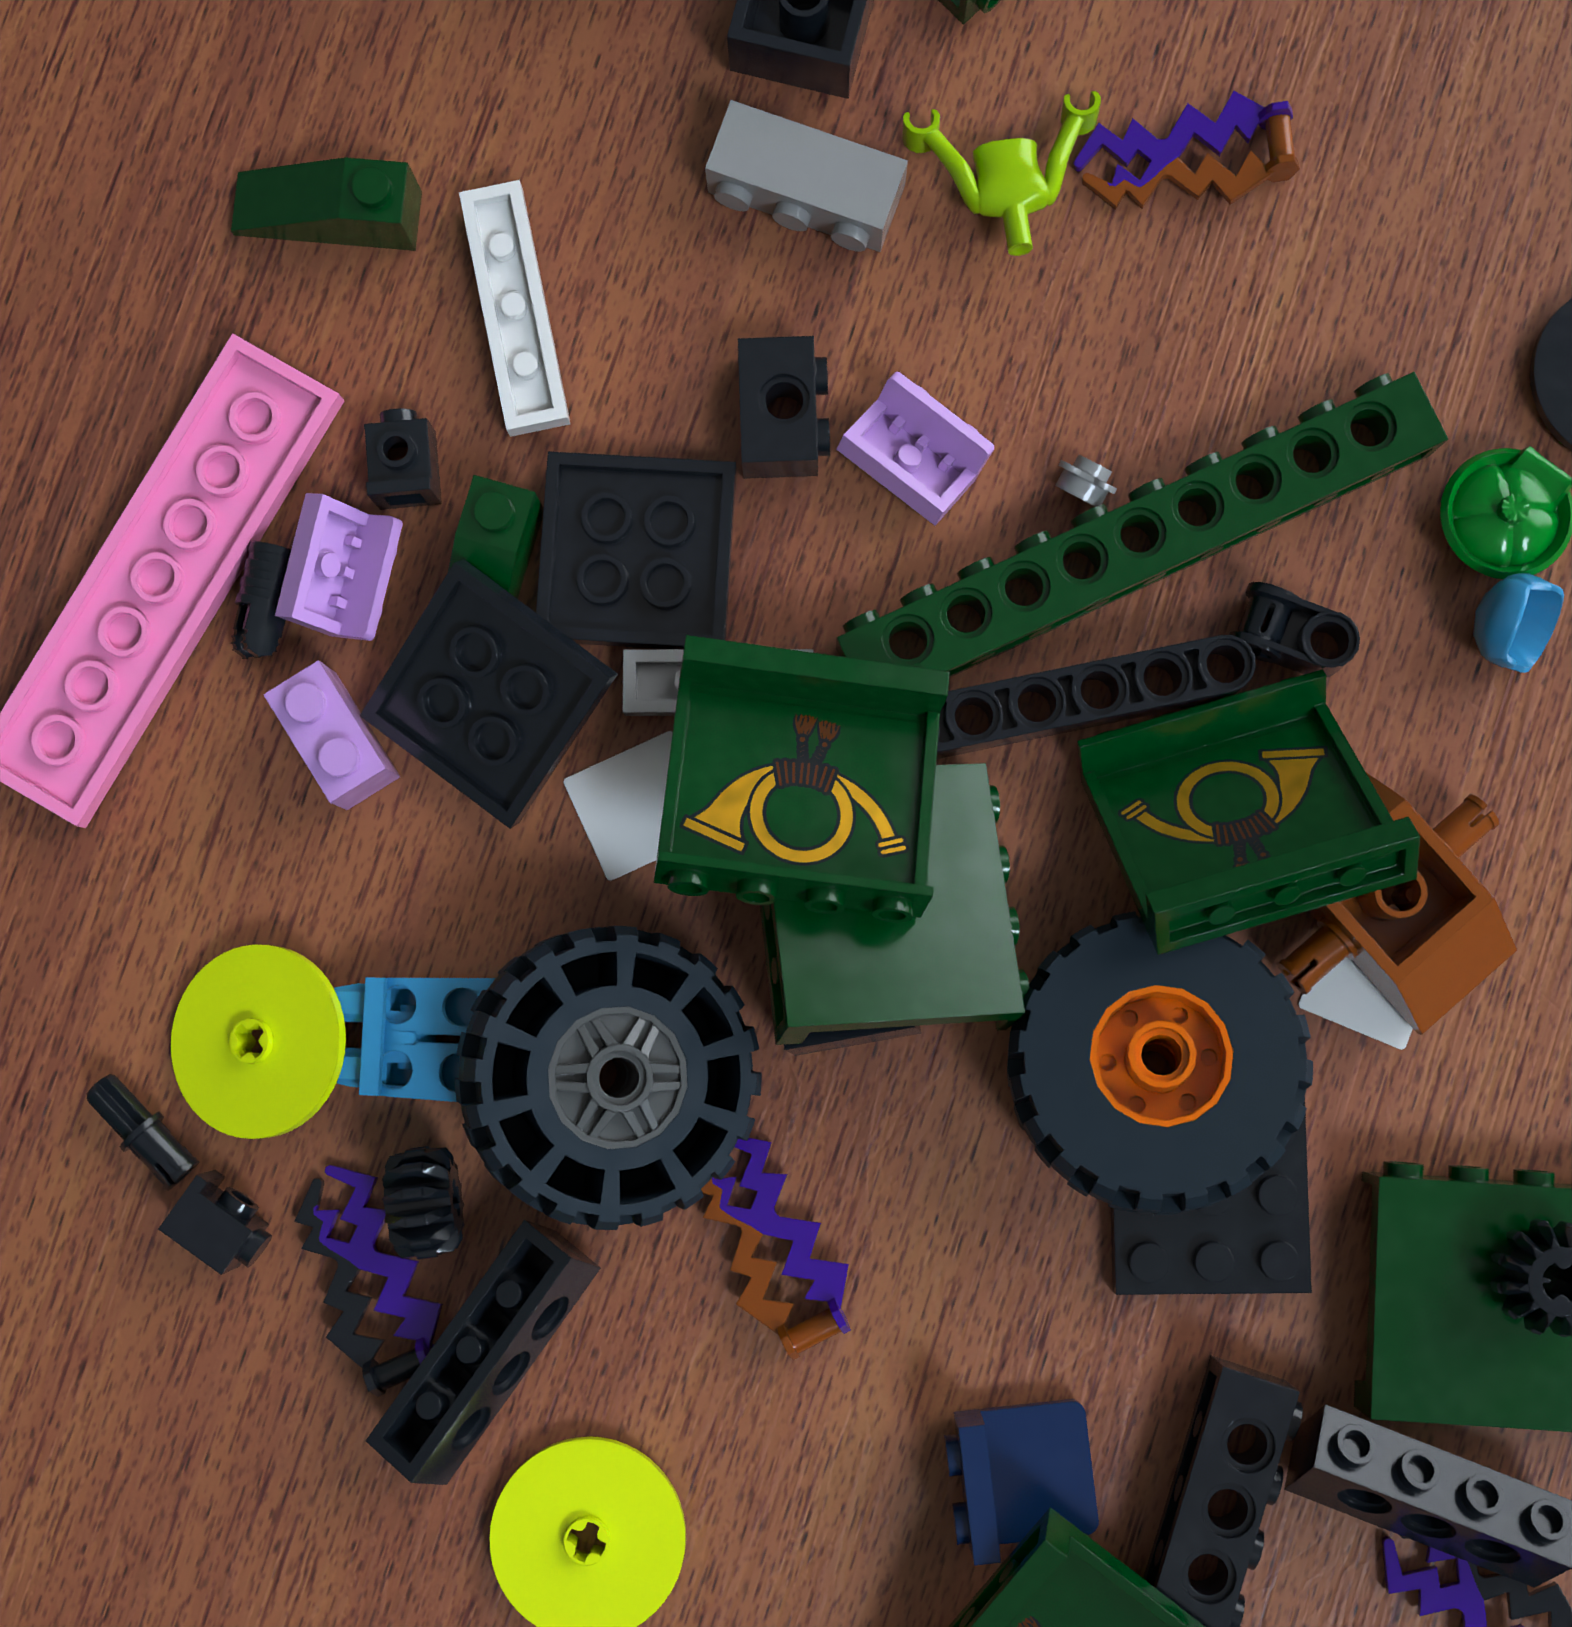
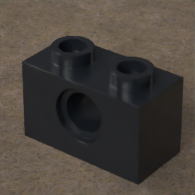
M814 336L738 338L741 459L744 479L818 476V456H830L829 418H817L816 395H828L827 357L814 356ZM790 397L795 399L802 408L792 418L779 419L768 411V407L777 398Z

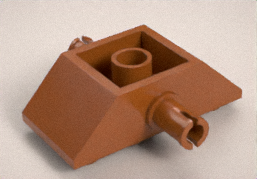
M1366 772L1393 821L1409 816L1420 835L1417 879L1395 885L1397 889L1392 893L1391 898L1396 906L1386 905L1380 889L1309 910L1318 921L1319 929L1289 956L1280 960L1277 965L1285 977L1289 974L1295 976L1290 983L1306 995L1316 983L1347 957L1354 961L1418 1034L1422 1035L1517 951L1495 898L1459 859L1490 830H1494L1500 823L1493 810L1485 816L1479 814L1488 805L1479 797L1469 794L1463 803L1432 829L1405 798Z

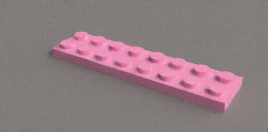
M232 333L0 712V782L75 826L81 828L88 826L243 570L245 560L248 557L250 542H260L343 405L344 399L339 393Z

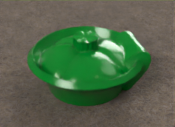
M1531 446L1523 450L1512 448L1492 449L1471 457L1453 473L1442 495L1440 518L1448 544L1458 558L1466 565L1489 577L1505 579L1507 576L1518 573L1531 575L1540 573L1561 556L1572 535V496L1570 493L1572 477L1544 458Z

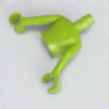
M1091 91L1089 109L1079 110L1072 106L1070 94H1065L1061 111L1062 126L1048 156L1045 178L1038 166L1037 143L1031 139L1014 138L991 141L978 146L973 151V160L977 173L976 184L974 174L968 163L939 131L940 114L935 109H931L930 126L927 128L914 127L909 120L910 113L906 112L903 116L902 140L904 145L915 153H926L931 150L935 153L951 175L964 203L972 213H980L987 217L1003 218L1008 253L1013 256H1022L1028 254L1033 249L1028 214L1043 210L1047 205L1051 206L1056 201L1063 182L1067 162L1077 136L1089 133L1097 124L1101 96L1098 92Z

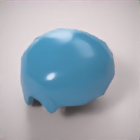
M1526 573L1513 574L1499 581L1485 593L1475 611L1473 637L1480 654L1486 660L1499 667L1508 668L1520 673L1528 672L1543 653L1553 634L1563 605V589L1541 577Z

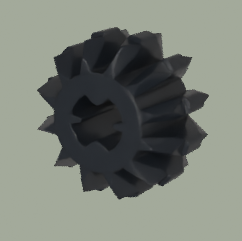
M430 1146L410 1148L403 1153L389 1156L385 1164V1174L382 1178L384 1187L382 1201L385 1207L384 1222L387 1223L389 1241L394 1246V1250L401 1258L417 1257L420 1260L435 1258L438 1255H442V1253L452 1252L454 1249H457L463 1239L462 1229L465 1226L463 1218L464 1202L461 1192L462 1183H460L458 1176V1165L454 1162L451 1152L446 1147L431 1148Z
M1534 1219L1530 1221L1528 1236L1514 1229L1506 1232L1508 1243L1512 1247L1513 1252L1511 1255L1503 1252H1494L1491 1255L1492 1261L1495 1264L1506 1268V1274L1498 1276L1489 1282L1493 1291L1508 1295L1501 1308L1503 1313L1512 1319L1523 1317L1525 1329L1532 1333L1541 1335L1550 1327L1556 1335L1561 1337L1572 1336V1224L1560 1221L1552 1229L1548 1221ZM1550 1265L1558 1268V1272L1551 1273V1276L1558 1278L1557 1283L1551 1290L1543 1287V1283H1550L1551 1281L1543 1277L1544 1272Z

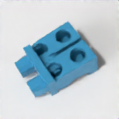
M365 977V984L357 983L334 987L341 1004L344 1021L363 1022L361 1048L345 1047L344 1061L337 1084L359 1087V1095L457 1102L455 1078H459L460 1056L456 1055L458 1043L436 1042L437 1035L461 1036V1032L466 1033L474 1013L471 1011L473 1004L481 991L487 990L496 978Z

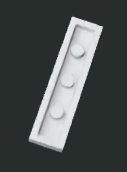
M516 180L459 192L506 430L509 436L512 437L570 425L521 182Z

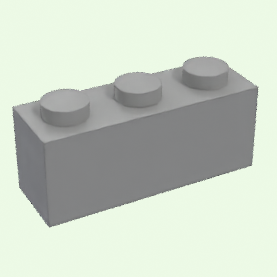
M730 100L707 161L705 173L708 193L713 194L720 204L730 209L747 211L751 207L771 214L778 224L788 229L806 231L807 228H811L831 235V239L843 248L858 252L869 248L881 252L905 187L908 160Z

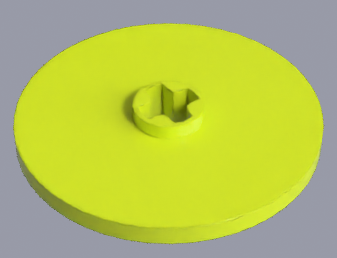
M255 944L234 948L224 952L205 965L196 974L182 995L175 1013L171 1032L173 1070L186 1102L209 1126L227 1135L246 1139L279 1136L298 1128L312 1118L327 1101L337 1083L344 1061L346 1046V1028L343 1011L338 996L328 978L305 956L293 950L273 945ZM253 1030H263L264 1032L258 1040L263 1048L261 1053H253L251 1051L256 1043L255 1037L251 1034Z
M590 1436L565 1439L553 1443L532 1455L514 1472L503 1488L497 1500L490 1525L489 1541L492 1566L498 1583L509 1602L525 1619L536 1627H637L661 1607L678 1579L686 1546V1524L683 1509L668 1477L657 1464L639 1450L617 1440ZM587 1522L594 1523L600 1527L597 1538L601 1542L606 1543L604 1547L593 1545L589 1553L581 1552L577 1549L579 1538L571 1533V1529L583 1531Z

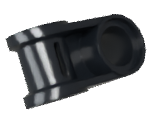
M1251 582L1248 584L1245 593L1249 598V602L1238 630L1229 633V635L1243 639L1251 647L1255 659L1275 663L1303 675L1323 669L1327 677L1332 676L1354 658L1360 644L1358 627L1348 616L1301 599L1286 589L1263 582ZM1267 613L1268 618L1263 628V631L1261 632V626ZM1324 632L1332 636L1337 642L1339 649L1337 658L1325 659L1317 655L1311 647V633Z

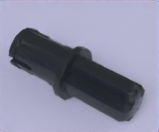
M109 1074L103 1077L87 1092L88 1103L124 1140L120 1145L123 1152L131 1150L149 1168L167 1191L182 1181L192 1171L191 1169H194L199 1164L198 1159L183 1147L161 1122L164 1116L160 1112L152 1115L115 1075Z

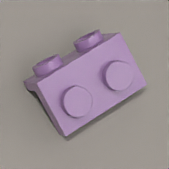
M895 372L887 380L879 398L843 435L836 450L936 526L975 482L992 454L994 445L979 434L974 427L965 423L931 397L922 387L913 383L902 373Z
M306 493L275 616L331 637L373 640L382 614V606L393 562L397 554V545L403 525L402 521L393 516L367 514L324 494Z

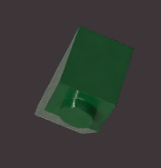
M344 157L238 172L231 232L234 236L416 251L422 191L408 162Z
M473 475L455 533L448 571L454 562L465 559L518 599L543 517L544 508L536 493Z

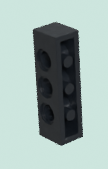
M524 1220L365 1441L410 1483L447 1485L601 1267L557 1231Z
M1210 1355L1143 1579L1205 1627H1240L1245 1608V1597L1243 1594H1240L1247 1568L1254 1570L1260 1561L1264 1546V1532L1259 1529L1266 1504L1274 1505L1279 1497L1284 1471L1283 1467L1278 1464L1285 1441H1293L1298 1433L1302 1420L1303 1406L1301 1402L1297 1401L1300 1391L1286 1380ZM1243 1424L1254 1425L1256 1438L1253 1445L1243 1453L1229 1452L1227 1441L1232 1430ZM1222 1489L1235 1490L1237 1501L1230 1513L1221 1517L1208 1514L1209 1500L1216 1492ZM1203 1554H1212L1218 1557L1217 1568L1209 1578L1204 1580L1188 1578L1190 1564L1195 1558Z
M1326 1404L1300 1425L1298 1433L1293 1440L1284 1490L1534 1588L1572 1569V1500Z

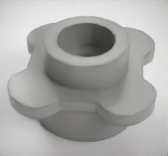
M1078 455L1073 465L1063 460L1058 465L1064 468L1055 486L1095 507L1102 505L1108 492L1115 494L1117 488L1107 484L1112 471L1081 455Z

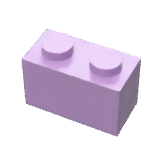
M319 660L263 694L331 804L349 810L400 778L399 773L370 726L360 716V710L337 673Z

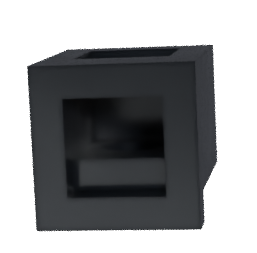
M398 408L381 412L379 414L380 423L364 424L369 481L366 482L367 495L380 510L442 504L436 431L427 418L418 419L417 412L414 410ZM408 447V452L403 459L398 461L389 460L388 452L390 448Z
M215 1169L195 1176L158 1230L222 1275L240 1267L241 1264L249 1268L268 1246L272 1235L266 1231L269 1224L256 1215L259 1207L251 1198L231 1187H226L224 1191L218 1188L225 1179V1176Z

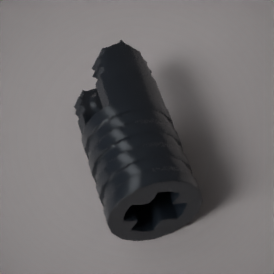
M251 541L248 547V557L243 567L244 573L239 583V593L235 599L238 610L233 626L234 635H231L233 638L231 642L233 645L232 651L239 654L242 659L273 656V652H277L276 648L280 645L278 640L282 638L286 622L285 619L275 616L291 549L271 543Z

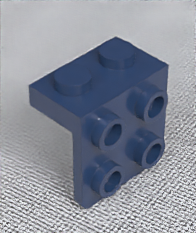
M1065 1399L953 1412L956 1434L944 1435L949 1477L961 1476L964 1502L952 1503L957 1545L969 1544L974 1566L1001 1563L999 1545L1021 1542L1049 1507L1086 1535L1096 1531L1099 1519L1086 1412L1079 1401Z

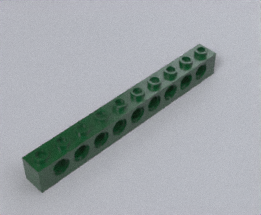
M1415 372L1394 381L1389 373L1380 375L1358 387L1354 391L1357 398L1336 407L1332 399L1321 402L1297 417L1300 424L1282 433H1279L1275 425L1267 427L1246 438L1241 443L1244 450L1222 459L1219 452L1206 455L1188 465L1184 469L1187 476L1169 485H1165L1162 478L1152 480L1128 494L1130 503L1110 512L1105 504L1093 507L1072 519L1071 523L1074 528L1054 538H1051L1048 531L1032 535L1014 547L1017 555L997 564H994L991 557L983 558L961 569L957 573L960 581L938 591L934 583L924 585L903 596L900 599L903 607L880 617L877 610H871L849 620L842 626L845 634L836 638V650L840 657L950 672V678L1427 458L1448 440V437ZM1358 423L1368 427L1374 435L1375 446H1364L1358 443L1351 434V424ZM1304 449L1311 452L1318 461L1319 472L1308 473L1301 470L1294 461L1293 450ZM1248 475L1255 478L1262 487L1263 497L1261 499H1249L1243 496L1237 489L1236 476ZM1183 501L1198 503L1206 513V524L1193 526L1186 523L1179 514L1178 503ZM1126 527H1137L1143 530L1150 539V550L1142 553L1129 550L1121 540V530ZM1070 553H1081L1087 556L1094 566V576L1087 579L1072 577L1064 568L1063 557ZM1013 579L1029 581L1036 588L1038 594L1037 602L1028 606H1020L1013 603L1005 592V584ZM957 605L971 606L980 615L981 626L969 633L957 631L950 625L947 612ZM900 631H911L922 639L925 651L917 658L902 659L893 653L889 640Z

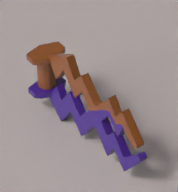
M1233 91L1216 123L1187 103L1166 139H1157L1133 118L1123 140L1098 123L1075 159L1074 170L1077 172L1082 171L1101 148H1104L1126 168L1138 153L1150 163L1140 180L1117 164L1112 184L1090 173H1085L1082 177L1083 185L1115 210L1126 194L1143 209L1159 183L1164 179L1171 180L1197 200L1212 184L1231 205L1266 180L1271 182L1287 181L1300 170L1299 162L1295 156L1291 127L1293 111L1288 101L1271 103L1263 107ZM1258 125L1261 129L1266 130L1270 161L1264 164L1250 150L1236 176L1209 153H1207L1195 174L1180 159L1193 136L1220 157L1234 130L1247 143H1249Z
M748 1138L747 1141L738 1139L734 1147L752 1154L739 1186L758 1191L751 1209L728 1205L737 1177H728L722 1180L712 1177L701 1188L703 1194L713 1196L703 1218L736 1225L741 1229L740 1241L730 1270L752 1278L736 1305L778 1334L788 1356L795 1360L800 1357L801 1352L840 1332L845 1334L851 1331L848 1320L841 1308L849 1264L810 1258L821 1223L780 1217L776 1213L775 1205L788 1174L762 1173L772 1142ZM763 1235L793 1241L781 1275L814 1280L804 1299L826 1301L829 1305L828 1309L788 1329L784 1323L794 1303L764 1299L777 1262L752 1257Z

